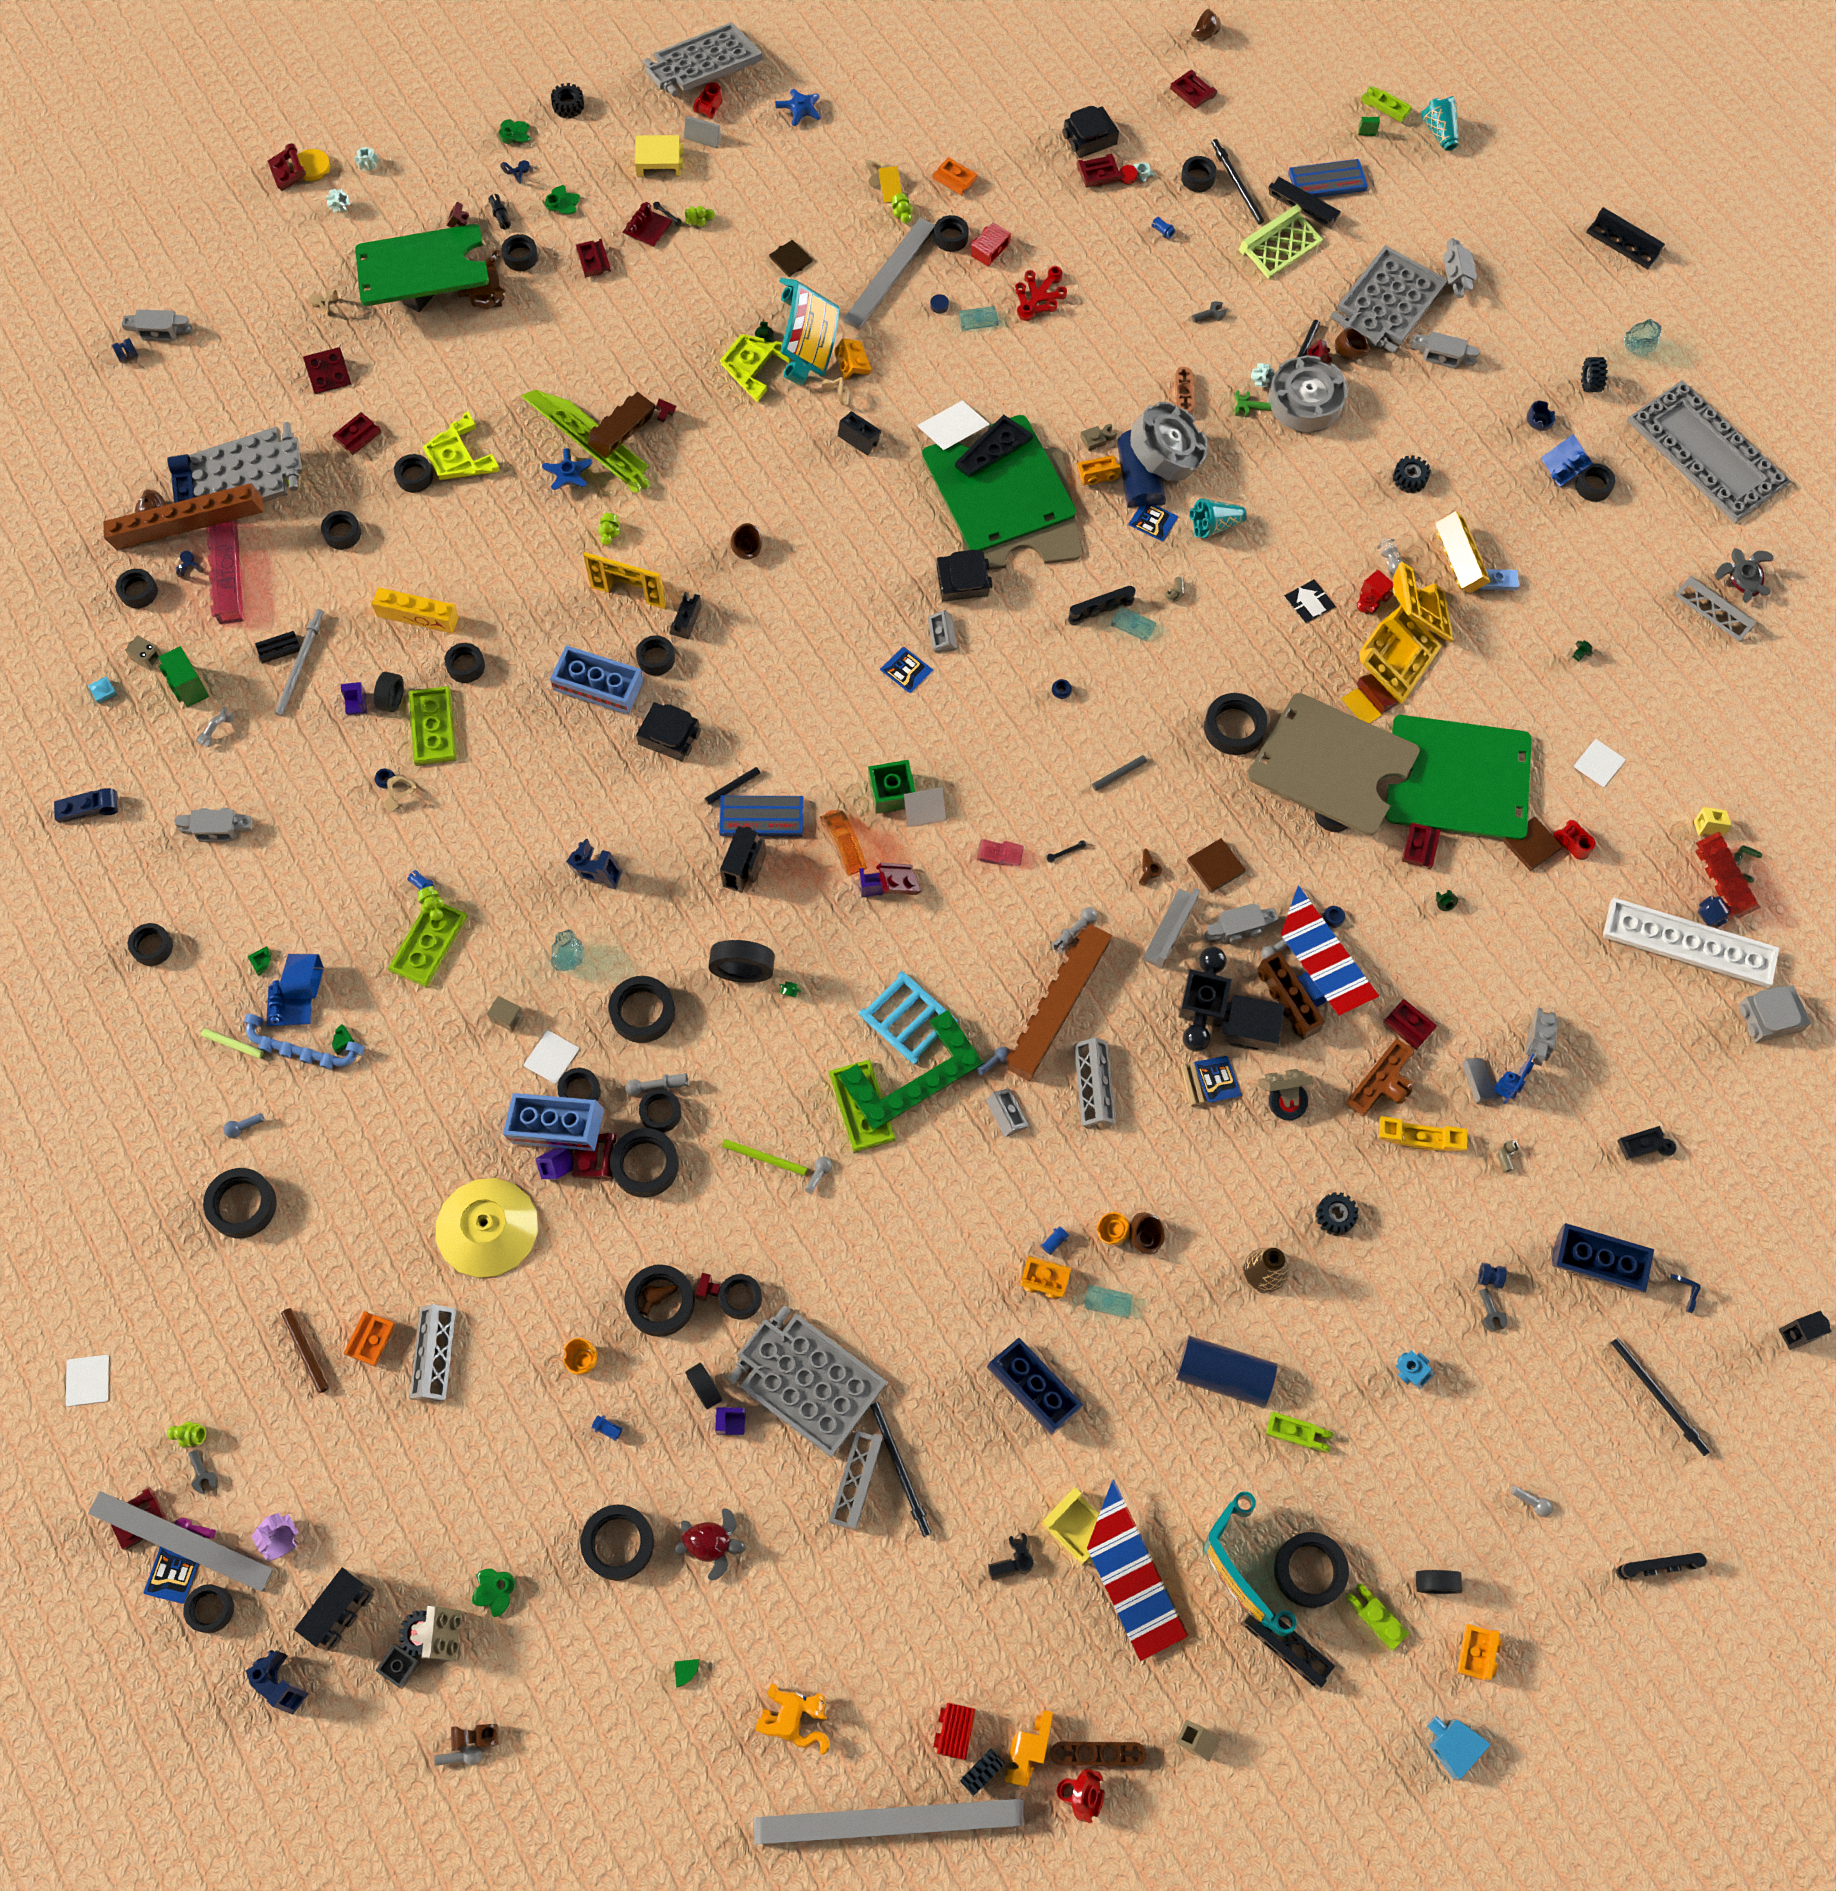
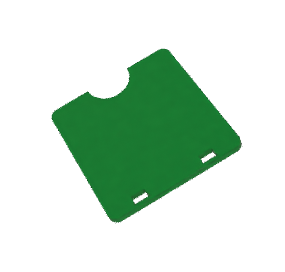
M469 224L356 245L355 252L361 304L363 306H372L487 285L489 277L486 261H470L465 258V255L470 250L483 246L480 226L478 224Z
M1016 415L1010 419L1034 435L1033 440L970 478L955 468V462L969 449L968 447L958 442L945 450L937 444L927 446L922 450V458L969 550L981 552L1075 517L1076 508L1027 417L1024 415ZM1051 515L1055 517V519L1045 522V517ZM999 535L1000 539L990 542L989 537Z
M1397 715L1394 718L1392 734L1416 744L1420 752L1411 768L1410 777L1399 784H1388L1386 803L1390 805V808L1385 818L1389 823L1410 826L1411 822L1435 830L1439 829L1502 839L1522 840L1525 838L1528 825L1532 737L1528 732L1407 715ZM1519 753H1525V762L1518 761ZM1516 809H1522V818L1515 817Z

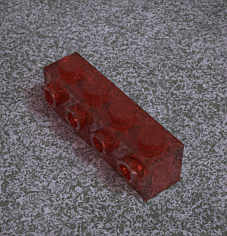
M1720 831L1696 842L1699 849L1695 851L1701 861L1705 860L1708 867L1705 868V871L1709 878H1714L1718 884L1714 888L1720 897L1724 896L1726 904L1731 909L1730 915L1733 914L1738 919L1761 908Z

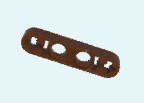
M1057 1742L1052 1746L1050 1756L1057 1765L1137 1766L1145 1761L1146 1749L1137 1742ZM1071 1745H1075L1074 1754L1076 1762L1071 1761L1072 1756H1065L1064 1761H1060L1059 1756H1055V1751L1059 1750V1746H1063L1064 1751H1072ZM1083 1746L1090 1747L1093 1752V1756L1089 1761H1083L1079 1757V1750ZM1108 1746L1114 1747L1117 1751V1758L1112 1762L1104 1758L1103 1753ZM1120 1746H1125V1752L1132 1751L1133 1746H1135L1137 1751L1141 1752V1757H1137V1762H1135L1133 1757L1125 1756V1762H1121L1122 1752Z

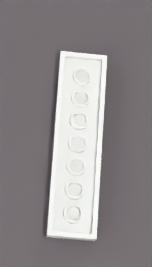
M1613 897L1610 902L1603 932V938L1769 988L1773 983L1779 947Z

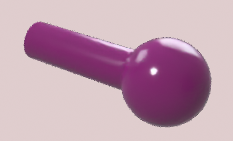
M179 1518L174 1522V1524L205 1538L213 1539L216 1534L215 1529L193 1525L188 1518Z

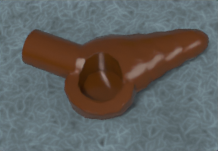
M1146 848L1143 850L1142 870L1144 874L1139 880V884L1142 886H1146L1150 878L1159 877L1162 873L1161 866L1154 861Z
M672 1285L657 1288L649 1286L645 1288L642 1292L645 1303L640 1313L648 1316L653 1305L659 1304L666 1297L676 1292L678 1286Z

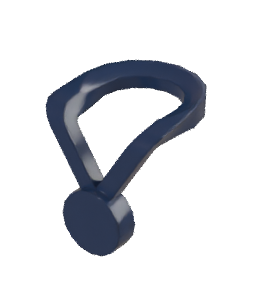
M526 160L520 161L516 168H512L506 162L500 164L503 172L506 174L513 173L519 184L521 183L523 173L530 170V164Z
M183 551L180 554V559L183 563L176 567L178 577L184 576L188 566L194 567L198 572L203 571L198 563L193 562L194 556L190 551Z
M1671 1274V1279L1692 1287L1690 1299L1686 1307V1312L1692 1314L1696 1306V1297L1701 1288L1700 1284Z

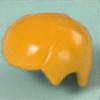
M1118 1212L1105 1214L1100 1218L1096 1227L1099 1240L1110 1246L1121 1245L1130 1236L1129 1221L1125 1215Z
M580 1337L574 1338L564 1345L565 1355L562 1361L570 1373L578 1376L590 1373L596 1366L598 1352L588 1340Z

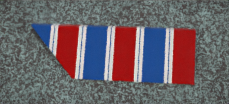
M1298 885L1281 936L1337 1015L1340 1016L1380 997Z
M1113 1479L1089 1540L1087 1550L1139 1660L1142 1661L1188 1637L1189 1634L1169 1596L1168 1590L1137 1529L1125 1500Z

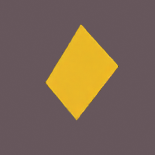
M898 166L878 168L884 203L892 202L893 196L902 193Z
M1358 687L1341 698L1358 719L1367 723H1371L1382 715Z

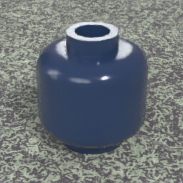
M1711 895L1698 904L1700 906L1698 914L1706 925L1713 926L1716 924L1717 927H1720L1729 921L1727 916L1730 915L1731 909L1722 897Z

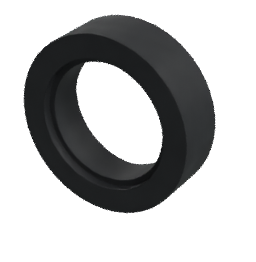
M1228 693L1215 699L1209 706L1204 721V732L1209 743L1217 750L1229 755H1242L1253 751L1261 743L1267 727V715L1262 705L1254 698L1242 693ZM1229 709L1244 711L1252 718L1255 730L1246 738L1233 739L1227 737L1217 726V716Z
M725 940L712 945L708 968L712 974L725 980L741 983L762 982L773 976L775 954L770 948L756 942Z
M635 976L626 979L614 989L609 999L608 1011L612 1024L618 1034L629 1041L636 1043L654 1041L662 1037L670 1029L674 1021L675 1006L672 995L667 986L656 978ZM637 992L653 993L663 1003V1010L658 1020L646 1027L631 1026L621 1016V1008L624 1001L630 995Z
M639 1128L624 1134L616 1142L611 1152L610 1166L613 1176L621 1189L632 1196L647 1198L661 1194L672 1185L678 1173L679 1160L674 1144L664 1133L651 1128ZM644 1143L658 1146L666 1155V1165L663 1172L656 1179L649 1182H637L625 1174L623 1162L630 1149Z
M234 1168L218 1175L208 1186L203 1199V1210L209 1223L220 1233L231 1238H247L262 1231L272 1220L277 1205L276 1194L272 1185L260 1173L248 1168ZM241 1183L256 1186L261 1195V1203L254 1216L241 1223L225 1221L219 1210L223 1194L232 1186Z
M652 1265L640 1270L630 1280L624 1297L627 1314L634 1326L645 1334L657 1337L668 1336L682 1329L691 1318L695 1305L694 1293L689 1280L681 1271L668 1265ZM667 1280L674 1283L680 1289L682 1294L681 1306L678 1312L670 1319L660 1322L651 1321L639 1312V1294L650 1282Z
M619 1504L606 1506L595 1512L586 1522L580 1540L581 1553L586 1564L599 1576L609 1580H625L638 1574L648 1564L654 1549L653 1531L645 1517L636 1509ZM614 1519H624L632 1522L640 1534V1547L636 1556L630 1562L621 1566H610L603 1563L595 1551V1538L599 1529L605 1523Z
M1305 1532L1292 1537L1281 1546L1274 1562V1576L1280 1591L1291 1602L1306 1608H1318L1333 1602L1342 1594L1348 1582L1349 1566L1343 1550L1333 1539L1321 1533ZM1311 1546L1322 1550L1332 1563L1333 1579L1330 1586L1322 1593H1306L1300 1590L1290 1577V1558L1301 1547Z

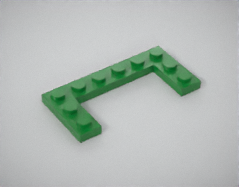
M949 1010L931 1019L929 1023L946 1047L951 1058L883 1099L879 1098L858 1064L838 1075L873 1131L983 1064V1061Z

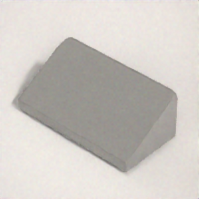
M686 116L684 138L717 148L721 141L720 125Z
M943 610L929 616L928 621L933 651L942 652L957 649L952 615Z
M1483 1058L1465 1059L1462 1066L1476 1104L1497 1099Z
M1010 1088L993 1092L986 1099L1004 1137L1029 1126Z

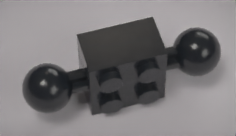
M1208 947L1203 950L1199 963L1204 972L1190 969L1185 983L1178 1017L1193 1021V1025L1187 1027L1183 1033L1184 1045L1193 1052L1203 1051L1210 1043V1033L1205 1028L1206 1024L1220 1027L1225 1016L1232 979L1217 976V973L1221 972L1227 963L1225 953L1217 947Z

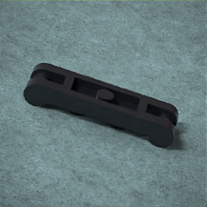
M1126 586L1070 607L1068 622L1071 625H1077L1084 618L1095 617L1101 612L1112 611L1118 606H1131L1134 602L1136 590L1133 586Z
M1692 1553L1630 1562L1618 1566L1616 1574L1620 1579L1626 1580L1635 1577L1640 1572H1643L1644 1576L1659 1574L1658 1570L1666 1569L1667 1573L1682 1571L1681 1566L1694 1570L1704 1567L1707 1559L1702 1553Z

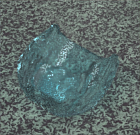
M1652 319L1635 324L1630 331L1625 333L1624 345L1634 355H1648L1649 352L1656 349L1659 343L1661 326Z
M572 930L558 932L555 936L556 940L552 945L551 965L557 971L574 970L575 967L582 963L584 946Z

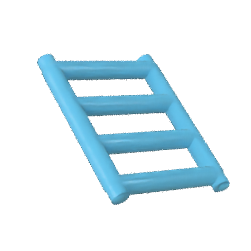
M900 971L897 975L898 979L866 1010L863 1008L858 1014L906 1059L916 1065L919 1057L939 1038L938 1035L933 1031L913 1051L909 1050L903 1043L934 1012L940 1015L946 1009L907 974ZM904 984L908 986L913 993L882 1023L872 1016ZM921 998L929 1006L896 1038L887 1029Z

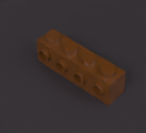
M636 392L633 396H628L621 407L617 406L609 417H604L598 427L594 426L591 429L588 445L607 458L652 418L656 405L639 392Z
M1279 951L1261 960L1257 969L1258 976L1269 987L1271 997L1277 1000L1278 1003L1285 1004L1283 1015L1289 1018L1294 1033L1304 1040L1320 1032L1325 1024V1020L1281 952Z

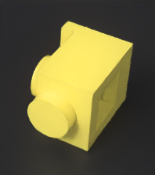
M1703 807L1694 820L1698 836H1703L1704 834L1724 836L1731 827V821L1726 810Z

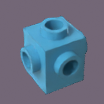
M1411 1350L1409 1353H1403L1397 1360L1396 1368L1400 1371L1398 1376L1407 1385L1411 1382L1419 1390L1435 1375V1372L1428 1366L1430 1361L1421 1352L1416 1355Z

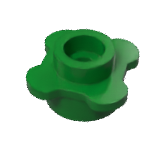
M785 981V985L779 984L781 994L797 997L798 992H801L797 988L798 984Z

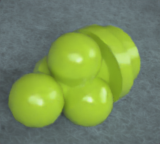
M904 193L896 194L892 197L891 203L894 209L893 215L896 218H901L904 224H908L912 219L910 214L913 208Z
M692 206L689 209H685L686 223L691 224V226L703 227L706 225V219L711 221L715 218V212L712 209L706 210L703 206H698L697 208Z
M604 513L603 517L600 518L601 526L598 528V533L601 535V543L605 546H609L612 543V538L618 537L620 534L618 528L620 524L618 521L619 517L615 514Z
M433 886L421 889L417 893L419 896L417 899L421 903V911L425 914L430 913V918L433 921H439L443 916L440 908L443 907L444 900L439 897L438 891L434 890Z
M188 1421L181 1426L169 1427L167 1437L170 1440L178 1439V1444L182 1448L195 1447L204 1442L206 1429L199 1423Z

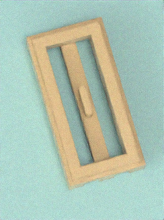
M1194 1062L1181 1064L1180 1067L1190 1106L1208 1104L1207 1099H1203ZM1187 1069H1191L1195 1089L1198 1096V1100L1196 1101L1194 1098Z

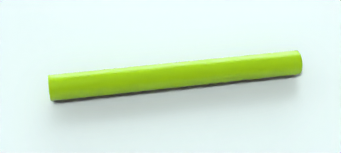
M727 1139L723 1141V1148L803 1176L806 1175L807 1167Z

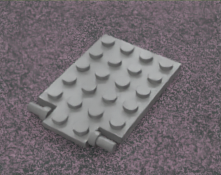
M731 22L655 52L654 58L657 63L652 62L649 58H645L644 64L647 66L646 74L660 90L665 89L673 97H677L679 92L675 88V84L684 92L690 91L702 84H708L714 79L740 71L746 66L755 65L763 60V56L759 49Z
M1385 245L1338 304L1337 310L1347 316L1344 317L1334 311L1330 318L1340 323V326L1344 328L1343 330L1348 327L1357 330L1367 338L1368 345L1374 348L1376 346L1381 349L1385 348L1395 353L1398 346L1390 343L1388 339L1401 345L1445 288L1448 279Z
M289 422L283 423L282 439L281 430L276 426L189 455L191 459L189 466L192 470L194 498L252 483L263 496V502H267L288 495L286 478L289 480L290 490H298V474L302 473L299 440L291 432V424Z
M784 1305L775 1317L772 1316L769 1321L764 1319L736 1355L739 1358L736 1363L737 1366L727 1379L735 1384L743 1372H747L751 1367L753 1370L740 1385V1389L832 1458L884 1389L887 1381L798 1314L794 1315L783 1331L779 1330L783 1326V1320L791 1311Z

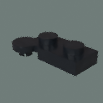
M1660 1126L1617 1140L1626 1161L1659 1151L1660 1154L1666 1157L1676 1152V1144L1670 1139L1663 1138L1664 1133Z

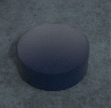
M934 295L930 300V308L935 313H944L949 308V300L945 295Z
M1330 906L1325 910L1323 919L1329 927L1337 928L1344 922L1345 913L1338 906Z

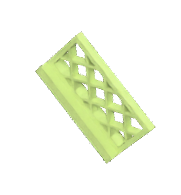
M1298 204L1243 240L1239 248L1242 255L1247 254L1268 279L1323 241L1300 214L1302 209ZM1299 221L1303 226V230L1293 228L1294 223ZM1280 232H1290L1289 238L1280 237ZM1293 233L1301 234L1302 241L1293 239ZM1305 236H1312L1315 241L1313 243L1306 242ZM1267 241H1276V247L1267 246ZM1280 242L1288 243L1289 250L1279 248ZM1292 244L1300 245L1301 251H1293ZM1255 249L1263 250V257L1256 256L1253 251ZM1266 251L1275 252V259L1267 258ZM1279 253L1288 255V260H1279ZM1265 262L1275 264L1274 269L1269 271L1265 266Z

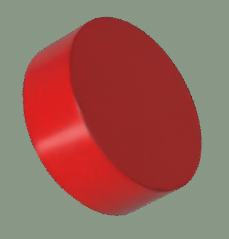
M1125 165L1120 169V181L1122 183L1132 184L1136 181L1137 169L1134 166Z

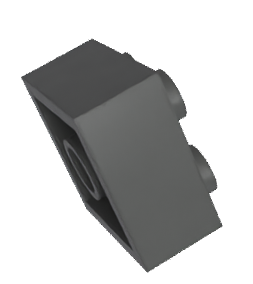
M393 1644L375 1671L397 1687L403 1689L421 1661L405 1653V1650L400 1646Z

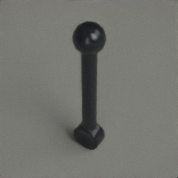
M660 202L653 203L654 209L662 211L676 225L681 224V219L675 218L662 208Z
M1081 840L1078 844L1056 854L1050 853L1047 855V861L1052 863L1059 856L1078 848H1085L1086 842Z

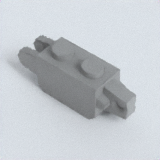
M1451 238L1447 242L1448 251L1443 254L1448 283L1453 286L1455 295L1458 298H1462L1465 295L1464 289L1467 292L1473 290V281L1477 278L1472 253L1464 248L1459 240Z
M136 310L135 315L123 316L122 321L124 330L137 332L142 340L174 341L177 339L178 334L187 335L193 330L186 315H176L175 311Z
M1431 331L1429 336L1415 334L1411 348L1424 352L1423 359L1426 362L1453 369L1458 368L1460 364L1474 365L1477 361L1476 358L1480 354L1478 348L1467 345L1468 340Z
M200 808L199 810H191V815H178L174 822L180 832L193 834L199 842L233 841L237 838L239 832L252 831L253 819L251 816L236 814L234 810L229 808H221L220 810Z
M1254 903L1222 912L1218 922L1208 925L1205 939L1210 942L1222 940L1223 943L1230 942L1233 944L1249 936L1250 938L1260 936L1266 927L1277 923L1279 918L1275 908L1261 910L1259 905Z
M1538 1007L1527 1033L1525 1054L1529 1056L1535 1054L1533 1063L1542 1066L1543 1060H1548L1555 1047L1558 1018H1555L1556 1013L1554 1012L1543 1014V1009Z

